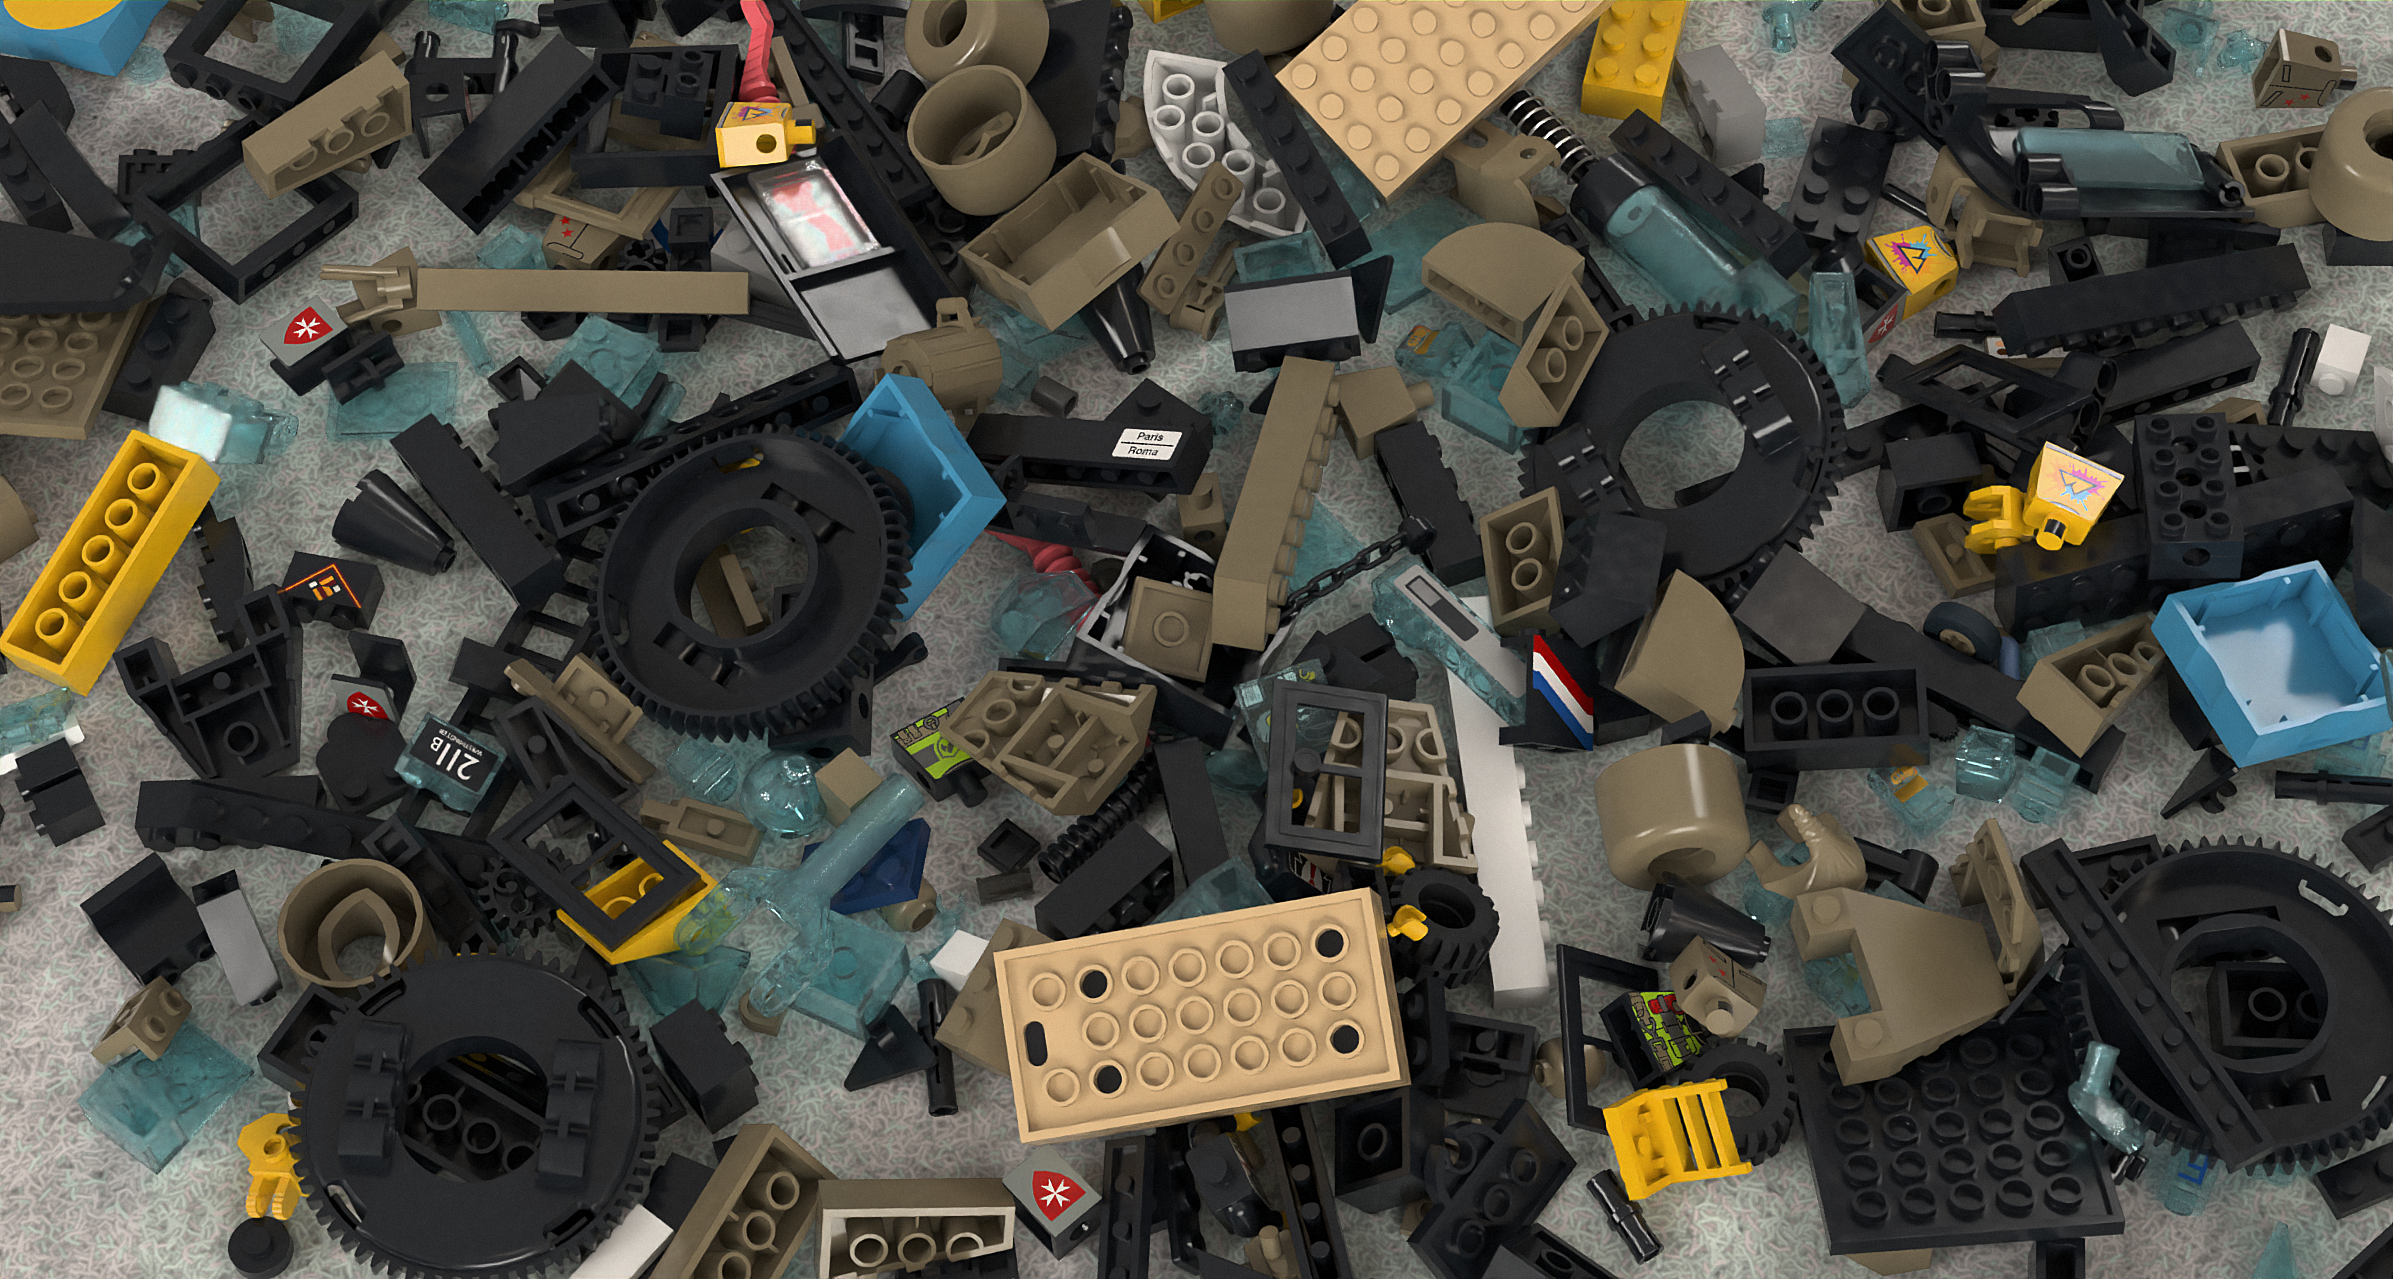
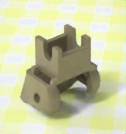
M1482 118L1472 127L1475 134L1488 142L1485 146L1474 148L1456 139L1443 150V156L1454 163L1457 185L1449 191V197L1485 218L1486 223H1514L1541 231L1540 225L1542 226L1567 214V210L1557 199L1549 196L1532 195L1530 180L1547 165L1557 168L1561 164L1560 153L1547 139L1526 136L1523 133L1514 137Z
M1944 145L1940 149L1926 190V212L1930 221L1937 229L1944 230L1946 238L1955 239L1961 268L1970 269L1972 262L2015 268L2018 277L2027 278L2031 267L2028 246L2038 247L2044 231L2045 221L2026 219L1992 200L1964 172L1948 146ZM1956 191L1961 196L1967 197L1957 228L1951 210V204Z

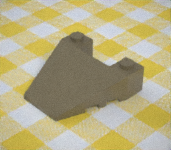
M1844 887L1796 895L1789 923L1802 962L1853 953L1872 1010L1871 1013L1837 1019L1830 1047L1843 1086L1890 1077L1901 1071L1905 1064L1921 1055L1925 1057L1938 1050L1939 1045L1958 1034L1962 1036L2005 1012L2011 1005L1982 923Z

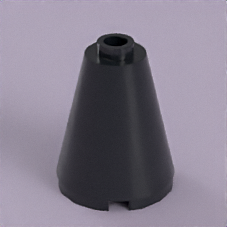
M1141 261L1076 312L1115 368L1120 372H1127L1129 375H1136L1146 371L1151 366L1150 362L1156 356L1149 304L1136 292L1139 283L1145 275Z
M375 469L365 475L355 486L362 490V492L354 501L347 498L335 519L332 529V537L336 539L334 542L343 548L429 576H435L439 571L446 573L457 556V551L454 550L455 540L386 473Z
M1668 871L1662 873L1666 885L1656 883L1651 894L1640 930H1646L1649 933L1647 946L1638 943V958L1649 962L1673 963L1690 942L1699 935L1745 969H1753L1756 962L1764 963L1771 944V937L1765 936L1764 925L1676 873Z

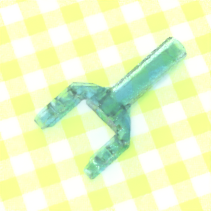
M893 772L796 870L788 871L763 865L731 870L680 921L674 932L675 944L690 956H699L712 952L763 902L767 909L799 933L755 977L749 995L750 1004L765 1017H774L780 1014L834 960L835 932L829 919L830 899L925 805L923 795L906 777ZM736 895L732 904L724 910L725 904ZM703 928L698 938L691 943L693 935ZM807 955L804 962L798 967L799 962ZM776 986L775 991L765 1000L766 995Z

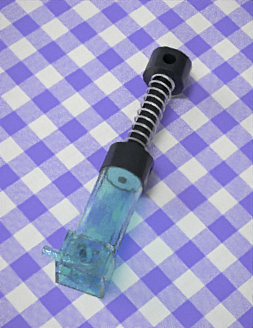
M1525 84L1496 110L1498 118L1507 117L1506 126L1517 127L1516 135L1520 134V130L1526 136L1547 139L1556 147L1561 156V164L1556 169L1559 176L1567 174L1568 185L1577 184L1569 204L1571 214L1602 244L1611 248L1656 293L1670 304L1677 313L1680 312L1681 305L1685 301L1688 303L1691 311H1696L1699 301H1704L1710 312L1716 301L1721 303L1725 313L1732 304H1736L1741 315L1747 308H1751L1756 319L1762 313H1765L1770 324L1779 320L1784 328V332L1791 328L1795 333L1801 294L1762 257L1745 267L1664 191L1663 186L1630 155L1621 152L1614 153L1605 158L1602 155L1596 154V150L1592 145H1586L1584 137L1576 135L1575 129L1570 125H1565L1564 118L1555 116L1554 109L1550 106H1545L1544 99L1540 96H1535L1534 90L1530 87H1525ZM1545 109H1548L1552 116ZM1586 148L1592 150L1593 154H1591Z

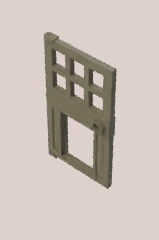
M641 31L630 45V47L683 46L660 39L658 34L648 31ZM708 92L706 106L712 108L714 94ZM614 98L607 137L651 151L706 149L711 117L705 125H702L700 141L659 134L661 121L620 114L622 100ZM575 135L513 199L518 205L533 210L535 207L643 241L683 186L638 187L619 214L562 197L578 176V172H572L570 165L571 148L577 147Z

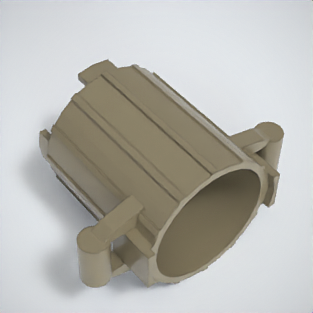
M964 297L941 298L936 303V310L938 312L936 328L899 335L897 338L886 341L887 346L881 356V368L873 370L875 386H877L886 373L923 379L945 411L951 409L958 431H971L979 414L985 413L986 406L995 404L994 399L991 400V397L996 395L1003 380V357L1001 356L996 338L993 337L985 325L978 323V321H981V316H970L967 310L968 303ZM957 314L958 319L950 320L949 315ZM964 409H972L973 414L965 415Z

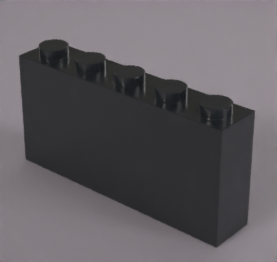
M1080 0L1047 10L1049 37L1046 52L1036 74L1026 86L1029 94L1051 126L1056 139V159L1046 182L1083 152L1111 166L1112 155L1115 152L1116 126L1120 119L1119 105L1121 91L1124 89L1125 63L1129 57L1130 29L1133 27L1132 13L1128 6L1123 5L1120 0Z
M558 33L417 179L478 236L620 88L594 61Z

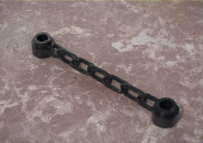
M1411 515L1405 518L1399 525L1396 535L1388 538L1386 541H1379L1358 552L1350 561L1338 568H1331L1310 579L1304 587L1287 596L1286 604L1283 606L1286 611L1280 614V621L1294 614L1297 608L1312 599L1324 597L1340 588L1346 580L1361 571L1371 570L1386 562L1395 552L1404 547L1413 555L1426 551L1435 542L1438 535L1437 530L1425 517ZM1398 540L1400 541V543L1392 547L1391 544L1395 543ZM1380 548L1379 553L1381 557L1368 564L1366 555ZM1354 565L1356 566V568L1344 574L1345 570L1351 568ZM1332 575L1331 579L1334 584L1320 591L1318 582ZM1305 593H1308V595H1306L1305 597L1299 599L1298 601L1295 600L1296 598L1300 597L1301 595H1303V594H1305ZM1220 644L1230 657L1242 656L1250 650Z

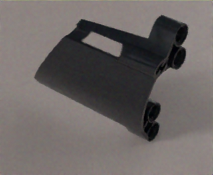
M1929 40L1923 52L1924 87L1927 101L1924 108L1926 127L1933 136L1943 137L1949 150L1964 172L1984 193L2004 208L2032 221H2074L2078 217L2254 218L2256 208L2241 204L2227 207L2214 194L2184 180L2144 153L2123 134L2125 127L2123 118L2111 105L2102 101H2092L2087 95L1986 86V77L1981 67L1983 61L1980 56H1976L1968 40ZM2003 109L2082 110L2089 118L2090 126L2089 128L1996 127L1995 117Z

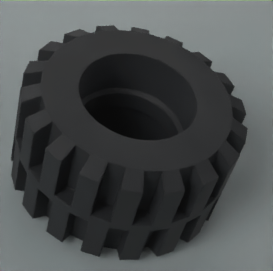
M1422 866L1420 870L1414 867L1406 870L1404 875L1400 874L1395 879L1388 892L1393 914L1390 923L1393 922L1394 915L1399 908L1404 905H1410L1427 916L1421 923L1428 927L1427 934L1418 941H1413L1403 933H1400L1396 936V941L1389 944L1392 966L1396 969L1395 973L1402 978L1406 976L1412 979L1414 984H1418L1427 976L1444 979V986L1449 990L1458 988L1460 983L1466 985L1472 981L1481 968L1500 929V926L1497 925L1500 920L1499 914L1492 909L1495 904L1490 897L1482 894L1483 889L1477 883H1470L1467 881L1468 877L1460 873L1458 875L1450 872V869L1440 867L1439 870H1435L1432 866Z
M1738 1037L1736 1044H1729L1728 1038L1717 1039L1716 1048H1712L1707 1043L1699 1048L1698 1057L1693 1054L1686 1061L1685 1070L1681 1071L1678 1085L1691 1081L1693 1083L1703 1082L1711 1078L1716 1080L1725 1078L1728 1088L1744 1090L1759 1101L1762 1109L1750 1116L1735 1117L1726 1114L1740 1161L1745 1162L1751 1159L1753 1166H1757L1764 1162L1765 1153L1771 1158L1779 1152L1781 1143L1785 1144L1789 1137L1798 1095L1797 1084H1792L1794 1074L1790 1066L1781 1068L1783 1057L1777 1052H1774L1772 1055L1767 1054V1045L1761 1042H1757L1756 1046L1753 1047L1747 1045L1748 1038ZM1696 1094L1717 1164L1721 1165L1701 1096ZM1676 1097V1107L1679 1113V1117L1682 1123V1127L1685 1133L1688 1146L1690 1147L1692 1145L1685 1126L1679 1102Z

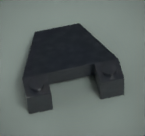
M2087 0L2107 74L2115 85L2119 86L2128 96L2136 97L2172 83L2177 51L2142 17L2144 6H2150L2163 0Z
M274 583L233 601L250 645L181 675L169 644L155 637H149L112 654L127 694L145 711L155 723L154 725L171 741L181 753L183 759L201 779L267 777L300 762L304 630L288 591Z

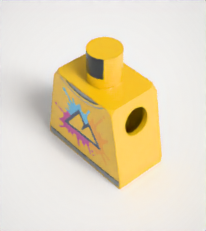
M728 102L715 128L720 168L784 162L788 160L795 144H815L816 141L814 119L793 120L792 107L789 103Z
M1923 225L1866 240L1865 250L1867 254L1863 261L1908 290L1902 321L1955 288L1959 270L1958 264L1960 263L1955 239L1943 243L1932 227ZM1878 287L1888 300V296L1886 295V293L1880 287Z
M2046 441L2030 471L2022 519L2026 524L2039 529L2036 541L2047 550L2060 549L2064 541L2073 545H2081L2109 505L2123 481L2124 475Z

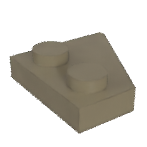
M1955 513L1918 521L1911 532L1951 600L1995 588L1997 554H1978L1965 548L1964 539L1969 535L1971 526Z

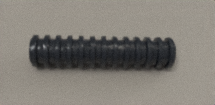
M1148 752L1144 757V761H1138L1134 766L1135 770L1128 771L1125 779L1119 782L1116 789L1114 788L1093 815H1080L1076 820L1077 825L1071 824L1066 830L1067 834L1061 833L1057 837V843L1054 842L1048 845V852H1041L1037 856L1039 867L1051 881L1061 884L1079 866L1089 859L1088 857L1093 856L1099 850L1098 848L1101 849L1108 843V839L1111 840L1116 836L1118 830L1124 829L1128 825V821L1135 820L1138 816L1137 812H1144L1147 809V803H1153L1157 799V794H1162L1153 752ZM1052 872L1059 878L1060 881L1055 880L1048 873Z

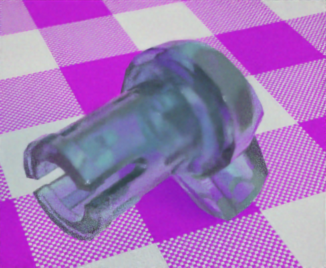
M1766 0L1762 10V17L1770 25L1772 49L1778 53L1790 52V44L1795 49L1797 38L1794 23L1811 15L1824 0Z
M2089 1041L2079 1082H2074L2073 1085H2069V1101L2076 1112L2106 1141L2122 1152H2135L2142 1145L2147 1135L2146 1133H2140L2139 1124L2119 1105L2116 1099L2112 1097V1092L2108 1090L2120 1049L2107 1044Z

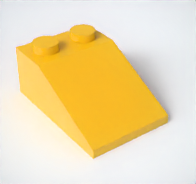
M667 839L662 843L699 873L701 879L614 952L611 953L563 910L559 909L556 911L558 918L611 965L694 947L730 922L721 884ZM638 857L583 894L614 920L664 878Z

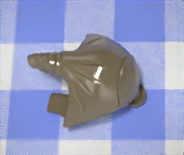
M1799 803L1786 806L1774 821L1796 844L1806 842V846L1809 847L1810 858L1805 863L1797 866L1782 865L1761 839L1755 841L1745 854L1746 858L1753 865L1759 882L1764 889L1783 895L1795 901L1796 895L1838 887L1863 892L1867 882L1868 873H1866L1863 853L1846 828L1829 812L1824 811L1815 816Z

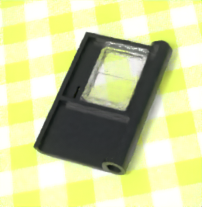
M847 129L828 130L820 137L816 148L790 154L788 160L784 162L741 166L710 174V181L833 365H847L882 355L887 346L886 341L897 338L899 335L936 328L937 301L941 298L964 297L856 139ZM968 303L967 310L970 316L973 317L974 311ZM957 314L949 315L950 320L958 319Z

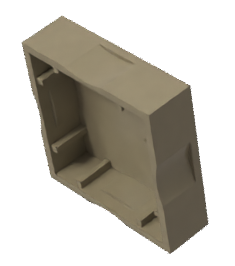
M1083 152L1040 186L1022 204L1002 216L957 253L982 291L1052 332L1178 232L1181 226L1157 188L1133 176L1119 174L1109 164Z

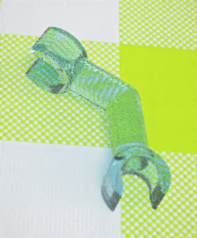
M961 893L959 894L958 908L955 910H946L942 906L941 894L936 898V916L942 922L943 943L930 953H921L909 962L908 966L912 970L907 975L916 985L920 981L930 979L936 975L929 962L955 932L961 930L960 919L965 912V898Z

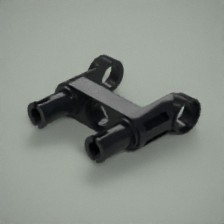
M420 31L415 35L413 58L406 63L404 76L409 82V75L462 68L463 75L470 78L465 80L468 94H493V101L519 74V68L515 62L519 38L513 32L506 31L505 42L502 43L503 32H496L493 36L491 58H437L441 43L439 35L432 31H427L426 43H423L424 31ZM438 86L431 88L426 95H448L449 90ZM412 118V131L414 132L415 125Z

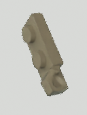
M684 796L680 800L672 799L670 805L645 798L639 812L642 821L641 825L656 830L657 836L661 839H667L676 845L751 866L767 830L766 821Z

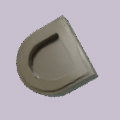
M765 985L755 986L747 990L742 995L738 1005L742 1023L754 1032L777 1037L792 999L791 992Z

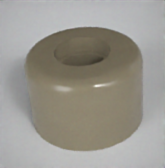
M912 0L904 24V47L910 65L917 74L934 84L951 73L967 67L996 65L1016 74L1026 87L1040 67L1049 37V18L1043 0Z
M1203 0L1217 41L1227 50L1244 56L1256 49L1259 50L1262 56L1274 55L1294 49L1320 33L1328 24L1334 11V0Z
M996 65L967 67L941 79L919 100L911 114L907 130L908 144L913 155L942 197L953 208L968 215L991 216L1018 207L1046 182L1056 159V139L1044 115L1019 77L1010 70Z
M2384 86L2356 92L2344 99L2335 108L2326 124L2308 176L2311 198L2319 212L2330 223L2348 234L2374 241H2393V160L2380 156L2369 147L2377 139L2393 143V87Z
M1672 744L1654 747L1618 760L1605 769L1595 782L1594 794L1608 867L1612 875L1622 884L1634 889L1653 892L1656 883L1666 885L1662 873L1668 871L1676 873L1700 887L1725 877L1738 868L1746 859L1745 854L1751 847V836L1736 764L1728 753L1718 748L1701 744Z
M361 858L347 859L317 869L305 877L292 890L283 904L277 926L279 947L301 994L305 992L313 981L341 999L346 996L358 1002L361 998L357 986L361 984L370 991L376 988L373 979L375 973L387 981L391 978L389 965L394 964L402 973L408 970L407 957L409 956L417 962V965L424 964L426 950L432 953L435 960L439 959L437 938L417 889L400 870L381 861ZM366 936L385 937L381 961L372 974L362 979H352L339 968L338 957L350 943Z

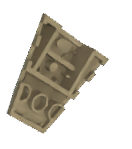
M989 670L938 731L941 737L1053 815H1093L1144 753L1157 689L1155 685L1140 684L1138 690L1123 689L1121 682L1103 681L1101 686L1081 685L1079 678L1063 677L1060 682L1045 681L1043 675Z
M1389 699L1383 853L1391 846H1398L1412 856V861L1418 870L1422 866H1432L1435 870H1439L1440 867L1450 869V872L1456 875L1460 873L1466 876L1476 873L1479 867L1475 854H1471L1467 840L1469 831L1465 817H1461L1457 805L1456 796L1458 792L1454 778L1449 776L1446 760L1448 756L1434 706ZM1339 711L1323 763L1361 769L1364 715ZM1320 773L1304 827L1359 834L1361 779ZM1300 853L1331 878L1334 877L1338 860L1364 865L1370 864L1368 862ZM1391 872L1385 875L1386 885H1393L1397 878Z
M1996 818L1985 820L1973 836L1974 842H1970L1965 846L1966 854L1958 855L1955 859L1956 865L1950 866L1948 870L1961 907L1986 902L1988 904L2002 943L1997 967L2011 1004L2044 965L2045 950L2043 936L2008 839Z

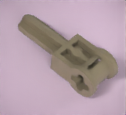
M1234 239L1232 242L1228 241L1225 243L1206 277L1197 274L1192 276L1171 311L1169 319L1170 328L1175 330L1184 328L1201 334L1203 340L1209 342L1212 340L1221 320L1226 314L1223 286L1230 285L1248 253L1247 247L1243 246L1240 240Z

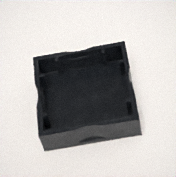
M1149 523L1124 561L1116 583L1101 596L1076 634L1064 669L1095 686H1101L1103 681L1121 682L1123 689L1138 690L1140 684L1155 685L1157 695L1152 716L1188 735L1196 734L1199 741L1221 752L1246 711L1238 688L1266 678L1290 638L1304 605L1297 608L1294 614L1279 622L1277 634L1268 635L1264 651L1250 649L1242 656L1230 657L1220 644L1213 643L1205 683L1203 684L1165 676L1123 654L1125 648L1121 647L1120 644L1135 578L1139 576L1171 584L1173 580L1181 582L1185 572H1189L1190 574H1206L1214 581V574L1218 564L1205 552ZM1283 605L1277 606L1281 610L1280 614L1286 611Z

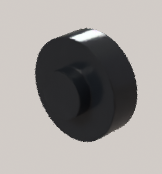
M1848 237L1843 240L1837 239L1821 249L1820 255L1813 262L1811 269L1821 283H1831L1854 270L1864 260L1867 251L1857 237Z
M269 1216L253 1217L244 1221L233 1231L228 1243L230 1260L236 1270L247 1279H271L279 1275L287 1268L294 1253L293 1240L284 1224Z

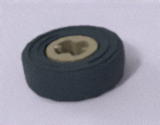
M1952 601L1939 603L1929 612L1923 625L1924 635L1936 641H1944L1953 646L1956 651L1989 664L1994 662L2002 646V638L1993 623L1980 612L1964 604Z

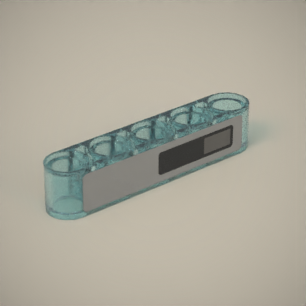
M1404 556L1373 579L1371 582L1373 595L1387 612L1508 725H1526L1527 661L1517 651L1501 648V637L1414 557Z

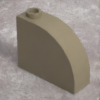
M1504 222L1483 223L1458 230L1439 241L1422 258L1421 284L1522 348L1563 273L1571 272L1580 286L1583 284L1585 258L1572 246L1564 245L1534 228Z
M1676 569L1657 587L1653 611L1645 614L1614 687L1617 691L1671 723L1703 710L1712 723L1710 739L1719 731L1725 733L1733 724L1738 710L1733 707L1740 692L1745 672L1744 650L1739 633L1732 618L1720 601L1702 584L1680 570Z

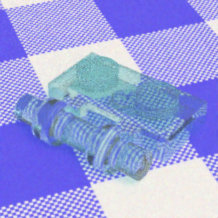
M69 686L0 708V756L10 753L12 747L28 742L36 745L48 741L50 735L63 731V723L66 721L75 703Z

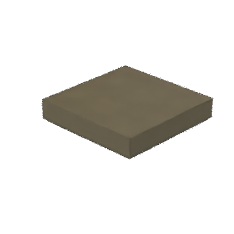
M1137 576L1134 580L1120 644L1121 647L1125 648L1123 654L1165 676L1199 684L1205 683L1213 643H1211L1213 594Z

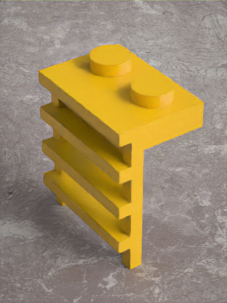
M1711 1078L1698 1083L1691 1081L1671 1087L1670 1085H1664L1648 1090V1088L1639 1089L1602 1109L1606 1120V1128L1611 1137L1619 1163L1621 1178L1625 1183L1630 1201L1645 1199L1672 1183L1748 1174L1753 1171L1750 1161H1740L1719 1091L1728 1088L1725 1078L1718 1080ZM1696 1094L1701 1096L1721 1165L1717 1164ZM1676 1097L1679 1102L1685 1126L1698 1165V1168L1696 1169L1692 1160V1156L1689 1150V1146L1685 1137V1133L1674 1098Z

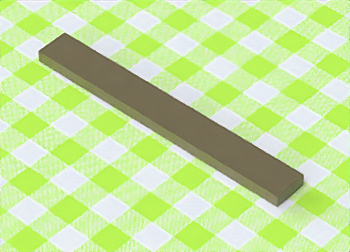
M417 268V310L750 315L751 274L749 272Z

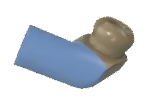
M1996 627L2002 638V646L1997 656L1998 671L2016 680H2020L2019 644L2004 628Z

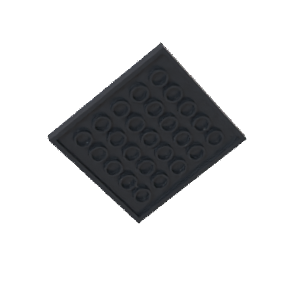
M2048 1010L2025 1011L2002 1027L1997 1023L2003 1014L2001 1013L1962 1036L1958 1034L1939 1045L1938 1050L1925 1057L1921 1055L1905 1064L1901 1071L1890 1077L1847 1086L1842 1084L1830 1047L1835 1025L1783 1029L1782 1043L1787 1065L1790 1066L1794 1074L1792 1084H1797V1110L1830 1256L2124 1234L2125 1218L2080 1067L2075 1063L2076 1054L2074 1049H2069L2068 1047L2070 1034L2063 1031L2065 1023L2063 1015L2059 1019Z

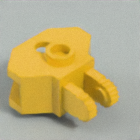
M1989 486L1970 492L1963 505V514L1977 521L1987 522L1971 526L1969 535L1964 539L1965 548L1978 554H1997V549L2036 539L2039 529L2026 524L2022 519L2026 493L2011 486Z
M268 1113L244 1126L237 1140V1146L250 1160L248 1171L254 1177L248 1191L249 1195L245 1201L246 1212L250 1217L260 1218L266 1215L267 1208L270 1206L273 1198L271 1209L274 1218L289 1219V1217H292V1213H294L299 1197L309 1196V1194L301 1192L298 1184L305 1177L296 1176L293 1165L300 1160H294L291 1157L289 1147L295 1145L296 1142L290 1140L288 1132L279 1134L285 1127L298 1126L290 1122L288 1114Z

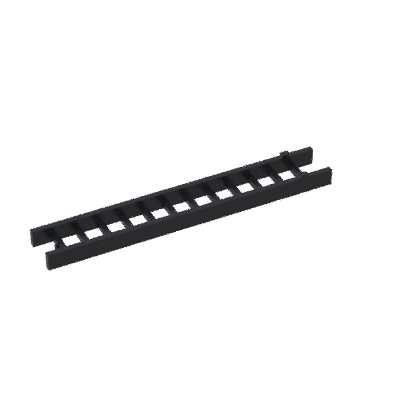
M657 372L639 404L633 407L632 410L646 423L627 445L644 439L650 427L663 431L679 424L678 422L657 416L671 393L667 374ZM720 392L710 410L731 402L730 396ZM609 517L593 525L603 529H615L618 523L613 517ZM593 525L556 541L554 547L565 562V565L560 568L563 575L573 558L594 565L592 560L604 557V554L581 546ZM568 581L566 586L556 592L588 604H593L587 595V591L590 590L589 588ZM548 597L526 613L518 606L493 648L547 667L546 671L555 674L551 680L555 683L575 655L582 652L591 659L597 648L591 641L594 633L588 626V622L593 618L589 615L583 627L541 613L550 599ZM533 626L574 639L563 661L521 647ZM468 689L446 727L465 738L469 736L472 729L497 737L490 724L492 720L480 716L491 696ZM507 755L501 766L497 764L493 766L488 775L493 780L481 801L439 787L445 774L424 763L396 812L412 826H415L432 799L443 803L444 810L470 818L461 833L463 837L485 841V838L489 835L521 779Z

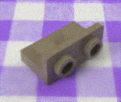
M160 975L123 1003L91 1051V1054L104 1066L119 1054L126 1058L139 1048L150 1060L155 1061L163 1055L190 1013L192 1006L180 991L173 988Z

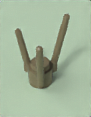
M323 264L321 266L323 271L319 274L321 280L376 281L379 298L387 297L388 301L341 319L346 325L365 320L389 310L404 309L403 299L414 298L413 279L409 265L375 267Z

